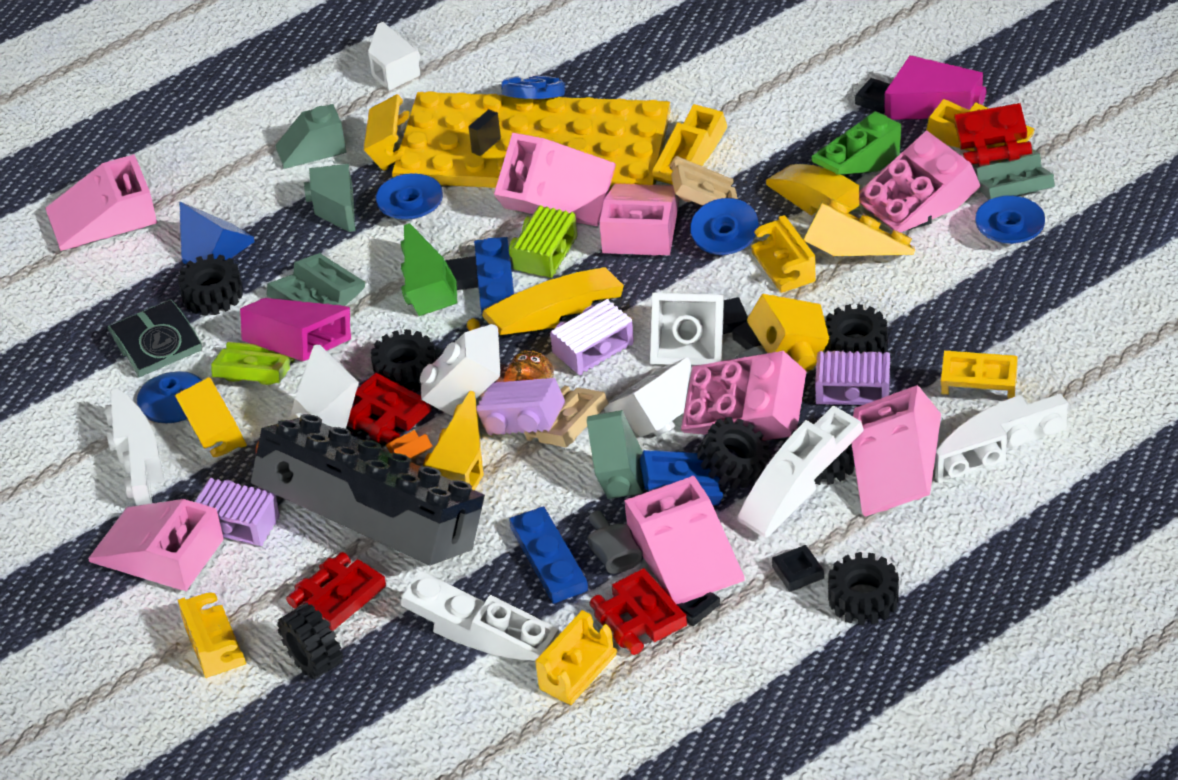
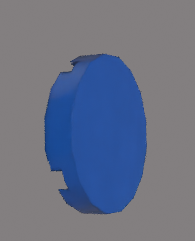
M519 76L509 77L501 81V93L504 96L513 98H555L565 94V82L550 76H532L529 79L522 80Z

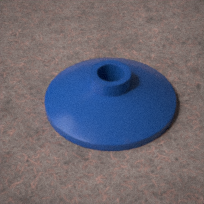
M417 173L403 174L389 179L381 185L376 194V202L380 211L396 219H415L425 216L434 211L440 205L443 198L442 187L437 180Z
M1000 196L986 201L979 207L976 213V226L984 236L991 240L1010 244L1021 243L1031 240L1041 233L1045 226V214L1042 208L1032 200L1020 196Z
M721 198L702 206L693 216L690 229L692 238L699 248L715 255H729L743 250L752 243L756 237L754 231L759 227V222L755 210L746 202L734 198Z
M183 371L160 374L142 386L137 395V405L146 418L153 422L167 424L184 421L187 417L175 395L203 380L195 374Z

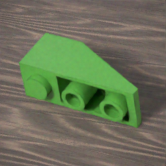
M875 111L812 155V162L838 175L878 172L900 155L901 124Z
M410 223L404 225V240H401L400 244L404 254L401 270L405 278V285H402L401 290L405 302L408 305L412 304L419 316L457 304V281L444 258Z

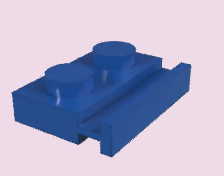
M643 450L639 460L644 486L648 492L695 476L712 505L719 506L723 498V493L719 490V477L715 476L711 479L708 476L711 470L702 469L700 465L703 460H698V453Z

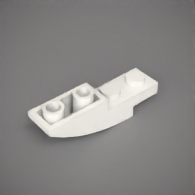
M118 388L110 389L111 404L105 405L108 425H113L112 429H107L110 451L117 450L120 464H124L126 473L131 475L124 478L127 498H134L136 506L152 504L151 484L165 482L163 466L153 430L146 416L129 396Z
M1057 394L1027 404L1023 397L1019 395L985 409L959 426L938 447L935 455V479L937 482H941L984 467L993 466L1006 461L1007 448L1065 430L1068 402L1062 394Z
M832 406L815 424L805 420L782 445L756 481L739 512L738 521L764 538H767L816 490L814 479L864 431L861 421L835 406Z
M423 571L418 573L401 599L402 607L434 622V633L459 644L501 657L535 661L553 642L559 632L558 628L492 595L484 602Z

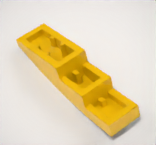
M606 267L575 272L545 281L513 294L483 310L482 317L489 324L498 327L499 335L551 329L559 324L561 316L580 314L587 307L591 306L594 300L621 297L624 285Z

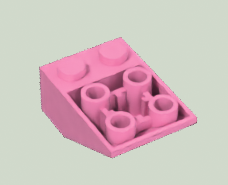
M926 130L859 191V204L892 230L903 232L927 222L930 215L934 219L957 209L981 185L971 163Z
M512 132L494 195L505 209L534 214L540 205L544 208L548 206L550 209L554 207L556 210L561 209L569 213L573 212L576 215V223L598 227L603 202L608 194L616 164L544 138Z
M135 154L102 163L45 208L60 251L79 247L80 245L100 239L110 238L135 229H142L157 223L151 194Z
M614 184L604 199L599 222L602 253L670 256L680 200L678 195L675 194L673 185Z
M784 351L692 366L681 431L684 433L706 435L712 424H715L717 420L722 419L724 421L726 417H732L733 423L738 418L744 420L743 426L745 427L749 423L755 426L752 431L755 434L760 431L764 435L761 440L766 441L790 437L792 431L797 430L806 370Z
M916 385L854 408L853 417L861 421L864 430L851 443L862 514L866 517L930 495L941 413L922 389Z
M695 476L625 500L627 525L632 532L634 541L642 551L643 558L663 590L676 604L685 603L704 596L706 593H712L745 581L714 507Z
M186 499L127 507L88 558L89 562L187 591L224 540L217 509Z

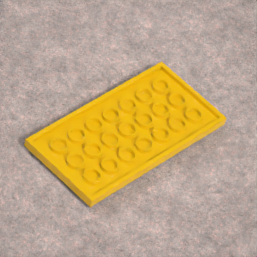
M417 92L400 148H405V154L401 156V159L396 160L392 177L417 173L430 176L443 186L496 188L513 132L544 138L615 163L616 166L608 193L614 184L655 185L656 180L650 174L663 151L671 113L670 101L625 100L621 98L594 99L591 97L524 99L498 94ZM490 109L498 113L501 139L482 156H479L471 151L468 126Z

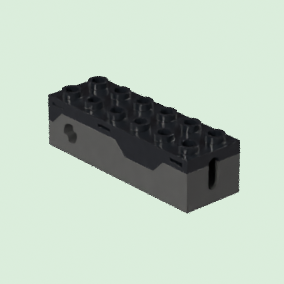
M303 414L300 418L289 421L281 420L278 421V424L261 428L255 452L256 458L251 478L252 484L429 566L473 550L485 495L473 490L469 483L460 480H450L441 476V472L435 468L416 465L406 455L389 453L381 449V445L377 442L360 440L353 437L349 430L322 423L320 417L315 415Z

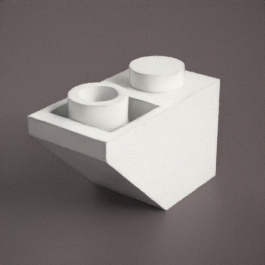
M384 22L377 24L368 50L372 77L390 91L420 76L419 62L421 57L418 49L413 44L410 45L405 41L398 31H393Z

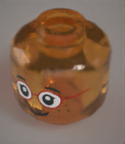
M523 351L516 354L510 361L503 382L553 378V366L543 354L535 351Z

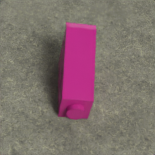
M909 55L885 91V116L892 120L929 119L943 99L968 110L971 109L975 102L982 105L986 96V87L983 86V72Z
M263 298L240 308L242 341L300 361L310 358L314 345H321L327 351L351 340L350 307Z

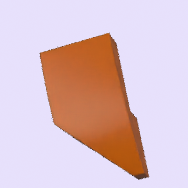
M413 430L386 444V447L390 453L403 454L413 459L429 451L433 445L426 434L419 437L416 431Z

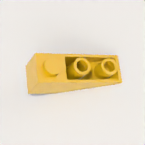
M831 199L830 203L822 200L803 239L805 242L833 256L913 255L915 252V246L910 244L912 238L897 230H893L892 234H889L879 229L881 225L879 221L864 214L859 219L848 213L849 206L835 199Z
M469 391L463 403L456 406L453 419L448 427L442 429L438 443L432 453L426 455L423 467L435 468L441 472V476L450 480L467 482L472 486L473 490L478 486L484 473L475 392Z

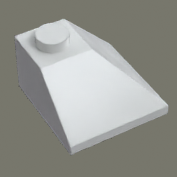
M652 293L650 364L669 365L688 357L691 365L694 366L722 361L724 295Z
M321 345L313 346L288 421L300 418L303 414H311L320 417L322 423L346 429L359 382Z
M686 357L654 370L610 400L609 404L604 408L605 411L608 413L623 410L632 431L640 437L655 433L656 437L661 436L675 426L672 420L684 413L691 362Z

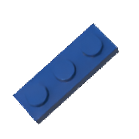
M508 237L474 240L481 314H483V310L514 294Z
M544 506L509 518L510 528L553 604L588 591V583Z

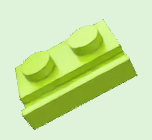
M227 342L226 349H222L211 363L212 377L225 378V380L231 382L251 380L258 381L260 384L271 385L281 382L290 369V363H294L295 359L254 344Z

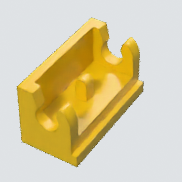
M398 94L370 108L368 113L364 151L383 171L387 170L390 164L401 159V156L405 154L404 147L398 148L397 151L393 152L394 143L398 141L397 126L406 122L410 113L407 110L398 115L399 106L403 102V99Z
M785 215L780 216L779 220L758 227L754 231L757 237L770 234L766 240L758 241L751 245V250L781 293L816 281L815 255Z
M944 351L941 394L949 395L950 386L1007 391V399L1015 397V387L1017 385L1018 356Z
M210 377L175 395L204 449L223 441L220 446L210 450L212 457H219L238 447L247 446L234 418Z
M212 592L189 599L184 597L177 600L185 630L205 678L246 665L245 657L233 633L223 605L212 606L205 610L201 609L204 605L218 600L216 594Z
M581 610L535 660L539 690L572 705L617 655V650L613 648L612 632L608 625L604 624L598 633L593 627L594 622L591 614Z

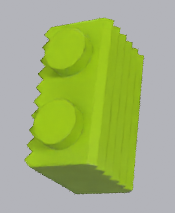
M542 205L538 206L532 217L527 216L525 218L520 236L518 238L514 237L510 242L509 256L512 257L513 269L553 278V275L556 274V269L558 270L559 265L564 260V256L566 257L567 252L569 253V249L577 239L576 215L566 210H556L554 207L550 209L548 206L545 208Z

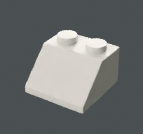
M490 324L467 331L455 342L448 344L443 354L433 364H428L421 373V400L453 416L456 406L463 403L469 391L475 392V398L477 399L500 377L498 327Z

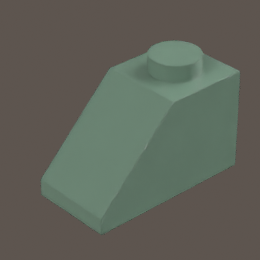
M334 104L318 106L301 112L275 145L276 151L284 169L346 153L342 123Z
M349 163L309 168L310 182H304L306 202H313L315 215L348 232L356 231L353 186Z
M623 410L587 416L594 472L607 499L642 494L644 481L639 459L643 451Z

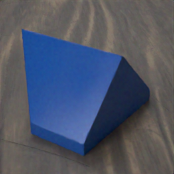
M179 201L181 258L184 264L190 260L196 263V257L202 256V259L205 260L209 254H213L214 259H217L219 255H224L225 260L255 242L252 235L234 224Z

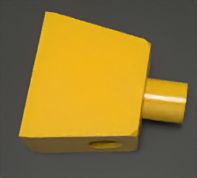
M762 293L747 319L749 326L767 353L784 351L806 372L816 366L817 353L819 351L823 352L828 344L829 335L822 307L817 303Z

